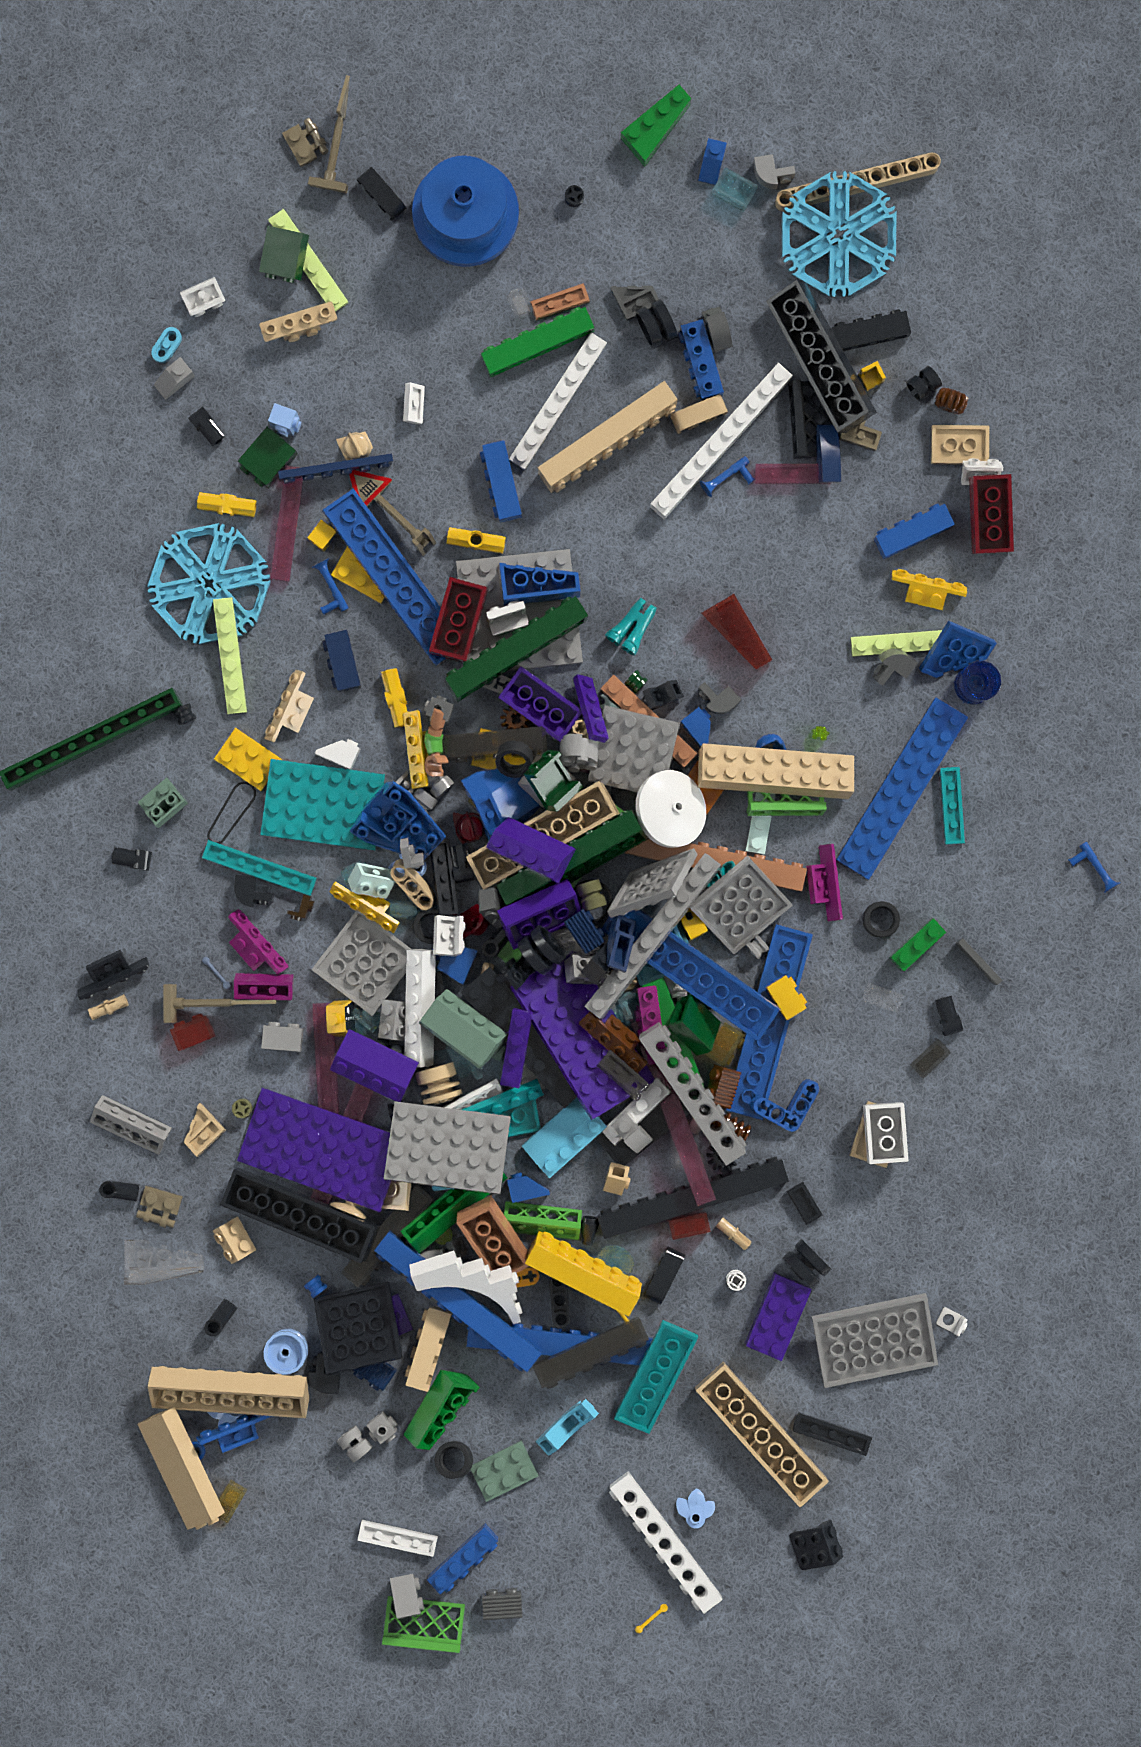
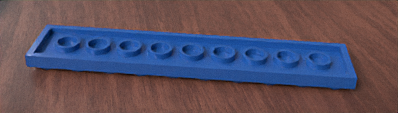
M353 488L324 508L322 512L434 665L437 666L447 659L430 654L429 652L441 607Z
M934 698L836 861L867 880L871 878L968 719L966 715L938 698Z
M632 910L624 915V917L636 921L632 935L635 936L634 943L653 920V918L641 910ZM610 916L601 928L607 935H609L612 922ZM673 932L668 935L647 962L757 1041H760L781 1010Z
M775 924L769 946L770 950L767 953L757 990L759 994L775 1004L765 987L784 975H787L788 978H793L797 985L795 990L798 992L813 934ZM780 1011L760 1041L755 1040L747 1033L745 1034L736 1071L741 1072L736 1094H734L732 1108H725V1110L763 1120V1116L751 1109L750 1102L755 1096L769 1099L790 1019L785 1020ZM759 1102L757 1103L758 1108L760 1107L766 1110L765 1105Z

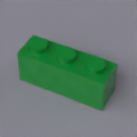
M931 918L901 945L889 959L903 972L936 943L946 931L934 918Z

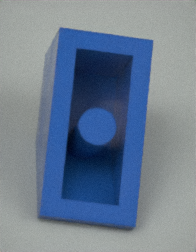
M708 138L698 181L717 185L726 150V142Z
M698 707L681 720L680 723L701 748L703 743L708 744L711 724L709 719L711 716L705 709L701 710Z
M522 1172L511 1174V1178L507 1179L512 1203L550 1195L548 1188L527 1175L522 1176Z

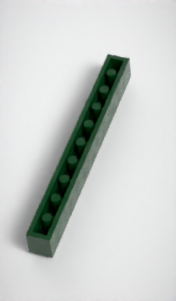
M170 688L1 770L0 776L6 789L12 791L173 713V710L183 704L176 690Z

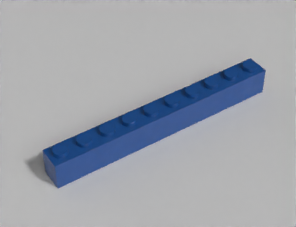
M389 1231L374 1250L377 1253L375 1256L382 1262L388 1261L392 1265L391 1269L399 1275L403 1273L407 1276L406 1281L415 1287L409 1265L426 1259ZM438 1287L421 1291L429 1299L433 1297L437 1300L436 1304L441 1309L451 1311L453 1313L452 1317L456 1321L466 1323L468 1325L467 1329L471 1333L481 1335L483 1337L482 1341L489 1347L495 1346L499 1350L497 1353L504 1359L510 1358L514 1362L513 1366L522 1372L524 1369L528 1372L542 1354L540 1349L463 1288Z
M512 1323L511 1326L542 1351L541 1355L640 1365L653 1340V1337L639 1340V1336L635 1335L619 1338L620 1334L608 1333V1336H601L600 1332L589 1331V1334H583L579 1329H570L569 1332H564L560 1328L550 1327V1330H546L541 1325H531V1328L523 1327L524 1324ZM468 1330L466 1347L498 1350L495 1346L489 1347L482 1341L483 1337L478 1333L474 1335Z

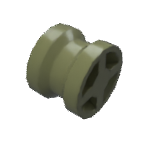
M239 1099L232 1105V1113L237 1118H246L252 1112V1104L247 1099Z

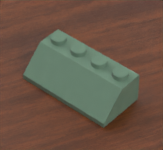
M448 989L435 999L419 1021L420 1025L479 1069L501 1050L508 1035Z

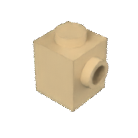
M611 1162L603 1191L622 1196L624 1188L628 1189L630 1178L628 1177L630 1167Z

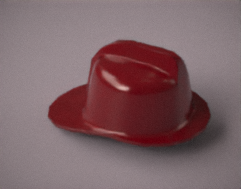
M468 811L465 814L453 813L456 834L462 844L476 842L482 838L485 827L478 814L469 813Z
M475 904L459 914V916H463V922H465L463 939L469 935H482L488 925H490L485 917L480 914L479 904Z

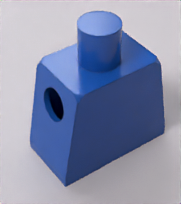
M464 947L462 954L455 957L436 955V960H439L437 969L464 985L478 951Z

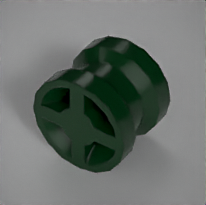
M636 670L624 684L630 686L632 692L636 694L646 684L648 679L643 678L640 672Z

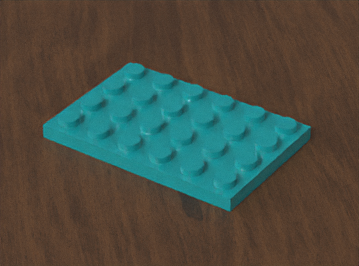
M271 759L260 835L375 850V845L364 842L352 834L350 829L365 805L384 785L385 774Z

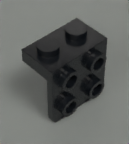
M832 1520L825 1521L816 1528L795 1531L789 1535L801 1570L831 1566L843 1558V1550L841 1545H839L836 1528L833 1526Z

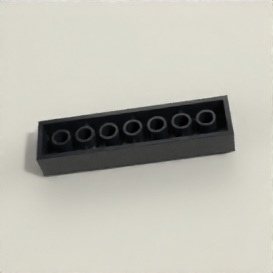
M796 280L766 301L837 432L847 433L876 414L874 406L806 282Z
M489 967L461 993L481 1015L509 1034L513 1008L522 1010L523 1008L509 987L504 982L498 983L495 979L498 975ZM531 1023L524 1064L558 1102L566 1108L577 1096Z
M241 1168L233 1170L220 1206L359 1263L367 1261L380 1225L337 1209Z

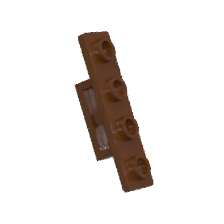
M588 1012L580 1020L579 1025L634 1074H638L647 1065L648 1062L634 1050L640 1041L639 1037L613 1014L604 1023L592 1012Z

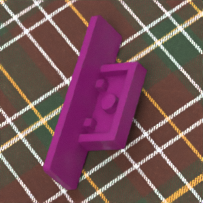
M834 844L820 845V864L806 866L811 904L825 903L827 921L842 920L843 915Z
M240 909L228 916L230 921L240 931L229 943L253 971L258 969L265 961L276 974H280L289 967L284 958L274 950L271 943L261 935L260 931L254 927Z
M655 985L637 988L639 1005H636V1010L634 1011L635 1021L639 1024L637 1037L658 1022L662 1025L657 987ZM658 1042L656 1046L659 1049H664L665 1042ZM646 1050L648 1064H656Z

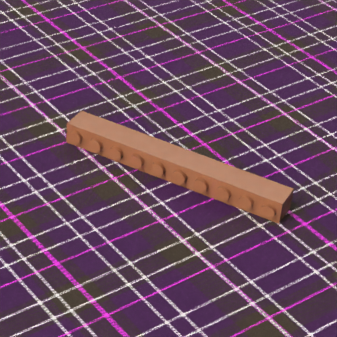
M648 839L625 852V854L660 861L694 848L698 854L694 864L691 866V868H694L705 853L722 866L724 863L732 860L737 865L746 857L747 852L736 850L735 853L728 852V848L717 846L714 849L704 842H698V845L689 843L677 848H667ZM754 854V857L749 856L776 887L802 892L807 871L806 868H803V864L792 862L791 865L784 864V860L777 858L769 861L765 860L766 856Z

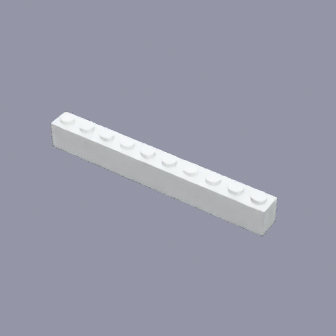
M778 363L651 502L650 508L661 518L665 519L790 382L793 375Z

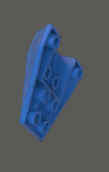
M497 768L478 771L461 780L467 796L473 801L483 822L484 832L488 841L494 830L508 817L524 824L541 807L518 785L521 778L507 777L500 773Z
M394 781L386 782L365 805L350 829L352 834L364 842L401 854L400 839L408 838L409 845H413L415 854L423 853L424 860L446 836L413 795Z

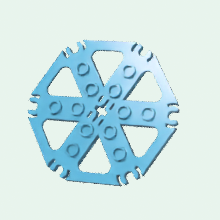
M834 171L832 173L833 180H831V172L791 195L797 198L798 201L794 198H789L788 201L793 203V208L784 207L783 210L790 213V215L782 212V257L789 254L790 257H786L783 262L785 263L788 260L793 262V266L788 271H793L797 268V271L791 275L806 282L827 296H830L829 291L831 288L832 297H835L837 289H840L842 297H845V288H847L849 296L886 274L880 268L885 271L890 269L885 266V261L894 262L895 260L893 257L888 256V253L896 257L897 211L889 215V212L893 211L895 206L891 208L885 206L890 197L881 200L883 196L887 195L883 191L851 172H848V180H846V171H843L842 179H838L836 177L837 173ZM821 186H826L829 189V216L805 202V197ZM857 186L869 193L873 201L870 205L849 217V188ZM793 221H797L819 234L796 249L790 246V224ZM879 221H885L888 226L887 245L881 248L859 235V233ZM836 229H838V231H844L848 229L844 232V234H842L841 240L840 238H834L830 240L836 234ZM829 252V279L826 283H821L805 273V266ZM849 252L872 267V272L855 283L849 281Z
M219 523L176 532L180 536L179 540L172 534L174 543L170 545L164 541V545L169 548L168 550L164 549L161 545L147 586L148 588L155 586V588L148 589V593H156V597L150 599V602H159L152 605V607L181 639L184 632H186L183 636L185 641H187L189 635H194V644H197L200 637L199 645L218 641L217 633L208 634L205 631L213 606V599L233 597L228 591L251 585H256L259 588L254 608L250 611L245 610L233 597L238 637L243 636L238 629L240 628L246 634L247 631L244 629L246 623H249L252 627L255 626L250 618H253L256 623L258 622L271 583L270 580L263 581L271 578L270 575H262V571L269 568L268 565H261L267 563L238 530L235 536H233L235 533L234 527H231L229 533H225V525L222 524L220 531H218ZM212 535L214 539L204 564L189 548L188 541L194 537ZM235 544H240L253 558L252 565L225 570L231 549ZM168 558H173L190 578L162 583L160 576L165 561ZM203 576L206 578V580H214L212 585L216 591H214L210 587L205 588L206 583L205 580L202 578ZM194 598L186 623L183 625L178 624L167 612V604Z

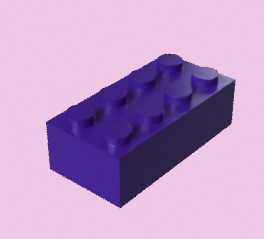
M774 1272L745 1345L782 1361L812 1289Z

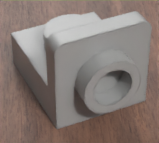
M408 838L400 839V850L405 869L418 868L424 865V854H415L414 847L409 845Z

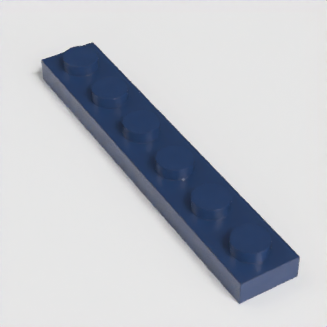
M391 453L278 471L279 482L284 481V484H291L296 479L310 481L315 476L329 478L334 473L348 475L353 470L367 472L372 467L385 469L389 468V464L393 463V457Z

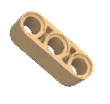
M716 395L671 414L670 417L677 433L680 434L682 430L687 428L690 430L699 426V423L704 421L707 423L717 419L716 416L721 414L724 416L728 413L722 396Z
M403 859L396 860L390 872L392 879L418 908L422 910L430 909L435 899L433 889L414 868L405 869ZM396 868H402L405 872L400 873ZM409 882L416 883L417 887L410 886ZM426 896L430 900L424 901L421 897Z

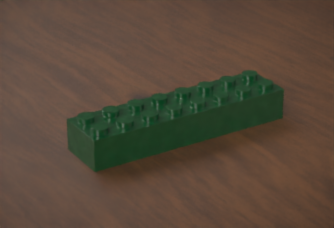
M576 596L565 598L560 602L561 605L556 609L554 606L549 608L540 619L538 617L533 618L528 622L529 625L526 628L522 629V627H519L512 632L511 637L507 640L505 637L500 639L491 650L488 647L479 653L480 656L475 660L470 658L465 661L463 667L459 670L454 668L446 674L445 684L457 703L585 623L588 614Z
M632 810L623 811L618 815V818L605 821L601 825L602 827L586 832L585 836L580 839L570 841L568 845L576 850L560 882L568 879L572 883L650 839L640 826L637 815ZM522 868L513 877H506L501 880L497 888L505 904L508 906L540 890L555 885L556 882L529 869Z

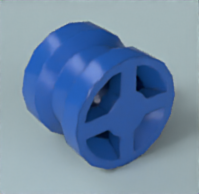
M318 1274L303 1287L311 1292L310 1296L314 1298L328 1286L321 1281V1276Z

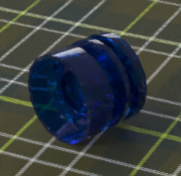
M975 661L958 672L954 680V690L958 698L970 705L981 704L994 697L1001 686V675L998 669L992 663L986 661ZM975 680L977 681L978 687L976 688L973 687V681Z

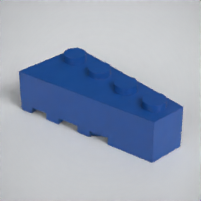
M499 563L504 606H508V603L513 601H523L526 604L561 600L569 596L571 598L575 596L577 598L580 597L578 572L555 569L546 570L539 567L530 568L523 565L514 566Z

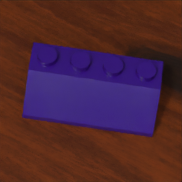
M522 666L519 667L498 697L559 742H561L563 736L567 735L575 721L582 714L578 706Z
M510 817L494 830L486 846L491 852L558 884L576 850Z
M568 879L559 882V884L556 883L511 905L505 906L497 910L510 945L515 950L519 948L518 942L525 936L531 937V931L538 925L552 933L565 927L564 921L581 911L577 895Z
M349 1029L330 1070L389 1099L401 1102L419 1062Z

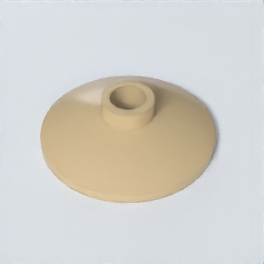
M347 1200L345 1203H330V1206L366 1219V1216L356 1208V1203Z

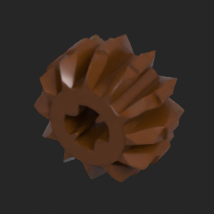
M941 388L936 395L935 405L943 411L960 415L964 413L969 398L960 391Z
M509 706L510 712L504 708L503 712L507 716L502 715L500 719L507 720L501 723V727L508 725L505 730L506 733L513 729V736H516V730L519 729L520 734L523 735L522 727L526 730L530 729L525 723L530 724L532 721L526 719L525 716ZM513 715L515 717L516 715L520 716L521 722L519 724L517 722L516 724L512 723L513 719L511 717Z

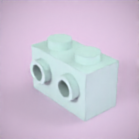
M356 863L348 878L352 892L385 899L389 895L395 881L391 877V869Z

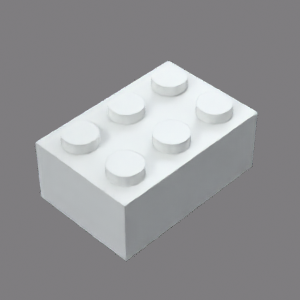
M904 1103L863 1105L867 1163L908 1162Z

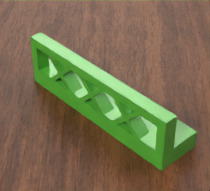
M506 1201L504 1216L516 1233L537 1235L538 1231L548 1232L555 1238L579 1240L582 1210ZM511 1208L517 1209L520 1213L512 1215L508 1214V1211ZM530 1211H536L539 1215L536 1217H530L528 1213ZM554 1213L558 1218L549 1219L547 1215ZM569 1215L578 1216L577 1222L568 1221L566 1217Z

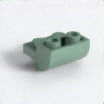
M165 778L138 801L146 815L157 828L163 826L188 804L187 800L168 778Z

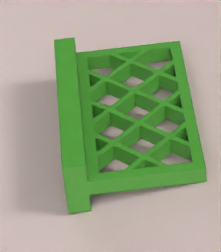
M747 791V816H822L827 810L824 797H819V801H812L808 796H802L799 801H793L787 794H781L783 798L780 801H774L769 796L771 793L759 792L764 798L761 801H753L752 794L754 792Z
M388 1596L382 1645L460 1653L465 1604L423 1600V1604H429L427 1608L424 1607L421 1615L426 1612L432 1620L423 1628L417 1621V1618L421 1615L411 1616L413 1619L404 1626L391 1610V1600L394 1601L393 1596ZM433 1605H438L443 1612L434 1619L427 1610ZM442 1606H447L449 1608L444 1610ZM452 1607L461 1608L460 1616L455 1621L446 1613ZM391 1613L394 1617L389 1620ZM445 1614L451 1624L442 1630L436 1620ZM394 1619L402 1627L397 1633L388 1632L389 1623ZM458 1620H459V1628H458L457 1625L455 1624ZM413 1621L421 1629L416 1635H410L406 1629ZM434 1623L440 1630V1633L435 1637H430L425 1630ZM452 1625L458 1631L457 1640L449 1639L444 1633ZM404 1630L407 1634H401L400 1632ZM441 1634H443V1636H444L445 1638H438V1637H439Z

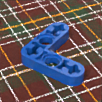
M810 1079L802 1081L787 1109L762 1096H755L750 1102V1107L755 1113L793 1132L798 1130L819 1092V1086ZM811 1086L813 1091H808L806 1087ZM803 1094L809 1097V1099L807 1100L806 1098L801 1097V1095ZM803 1100V1109L797 1110V1102ZM757 1103H762L768 1108L766 1110L758 1108ZM779 1109V1116L773 1119L771 1117L772 1111ZM784 1117L795 1122L794 1125H789V1123L783 1120Z

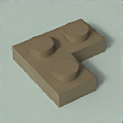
M864 421L847 433H841L839 440L876 451L882 432L865 427Z

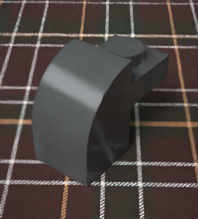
M716 307L703 311V320L707 326L714 352L733 347L729 325L721 308Z
M888 649L878 656L883 663L876 667L873 677L883 686L894 671L907 678L918 663L903 650Z
M705 682L698 688L700 691L698 693L705 702L707 700L710 701L705 708L714 714L727 713L741 702V698L730 686L724 689L718 696Z

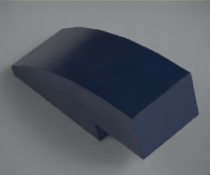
M817 425L819 483L841 482L840 446L838 432L834 425Z
M622 915L612 918L607 945L608 967L623 973L627 971L635 938L632 935L636 921Z

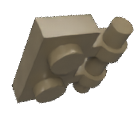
M310 118L304 120L306 129L302 130L298 124L282 133L300 167L317 159L314 151L319 149L322 155L328 153L327 143L324 138H321L317 131V125ZM310 134L315 141L312 145L309 144L306 138Z
M145 1186L140 1205L147 1206L146 1212L138 1210L136 1217L143 1219L147 1223L151 1221L160 1224L164 1228L166 1226L174 1228L176 1221L169 1219L170 1213L178 1215L183 1196ZM153 1208L164 1211L163 1216L152 1214Z

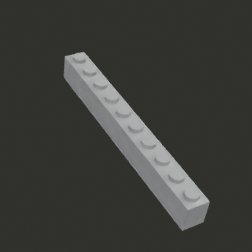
M706 853L702 856L684 879L683 884L677 891V895L665 903L633 944L627 971L623 973L614 969L585 1005L588 1010L601 1020L606 1016L690 909L693 902L722 868L721 864Z

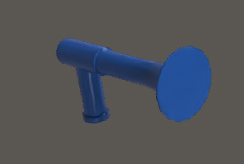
M744 456L709 482L700 481V486L709 497H712L713 489L738 471H740L749 485L755 479L745 467L750 463L748 458Z
M329 559L312 567L321 572L335 601L320 607L324 615L339 607L341 612L349 608L330 575L327 566Z
M1087 842L1080 845L1082 852L1068 859L1073 867L1087 857L1105 884L1104 893L1121 883L1115 882L1109 877Z

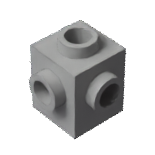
M438 695L436 698L432 697L430 701L427 700L424 711L426 712V717L429 718L428 721L431 722L434 708L440 707L444 713L445 723L448 724L454 704L447 702V698Z
M384 1411L371 1419L366 1425L370 1430L369 1435L375 1442L378 1440L380 1444L384 1441L388 1443L396 1437L394 1433L397 1431V1423L391 1416L388 1417Z

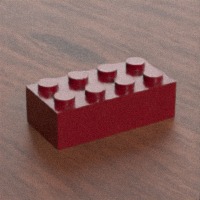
M1011 474L969 477L972 554L1014 552Z
M449 577L429 649L430 654L462 663L469 659L487 596V587Z

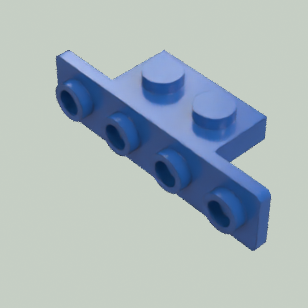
M242 1415L236 1419L237 1421L222 1423L217 1429L212 1431H202L196 1437L199 1445H203L217 1439L220 1450L224 1453L258 1439L254 1424L272 1416Z

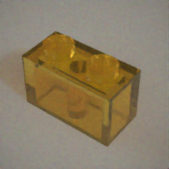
M724 1022L718 1030L712 1051L704 1055L723 1067L725 1064L729 1066L735 1057L732 1053L736 1048L740 1049L745 1041L743 1039L745 1034Z

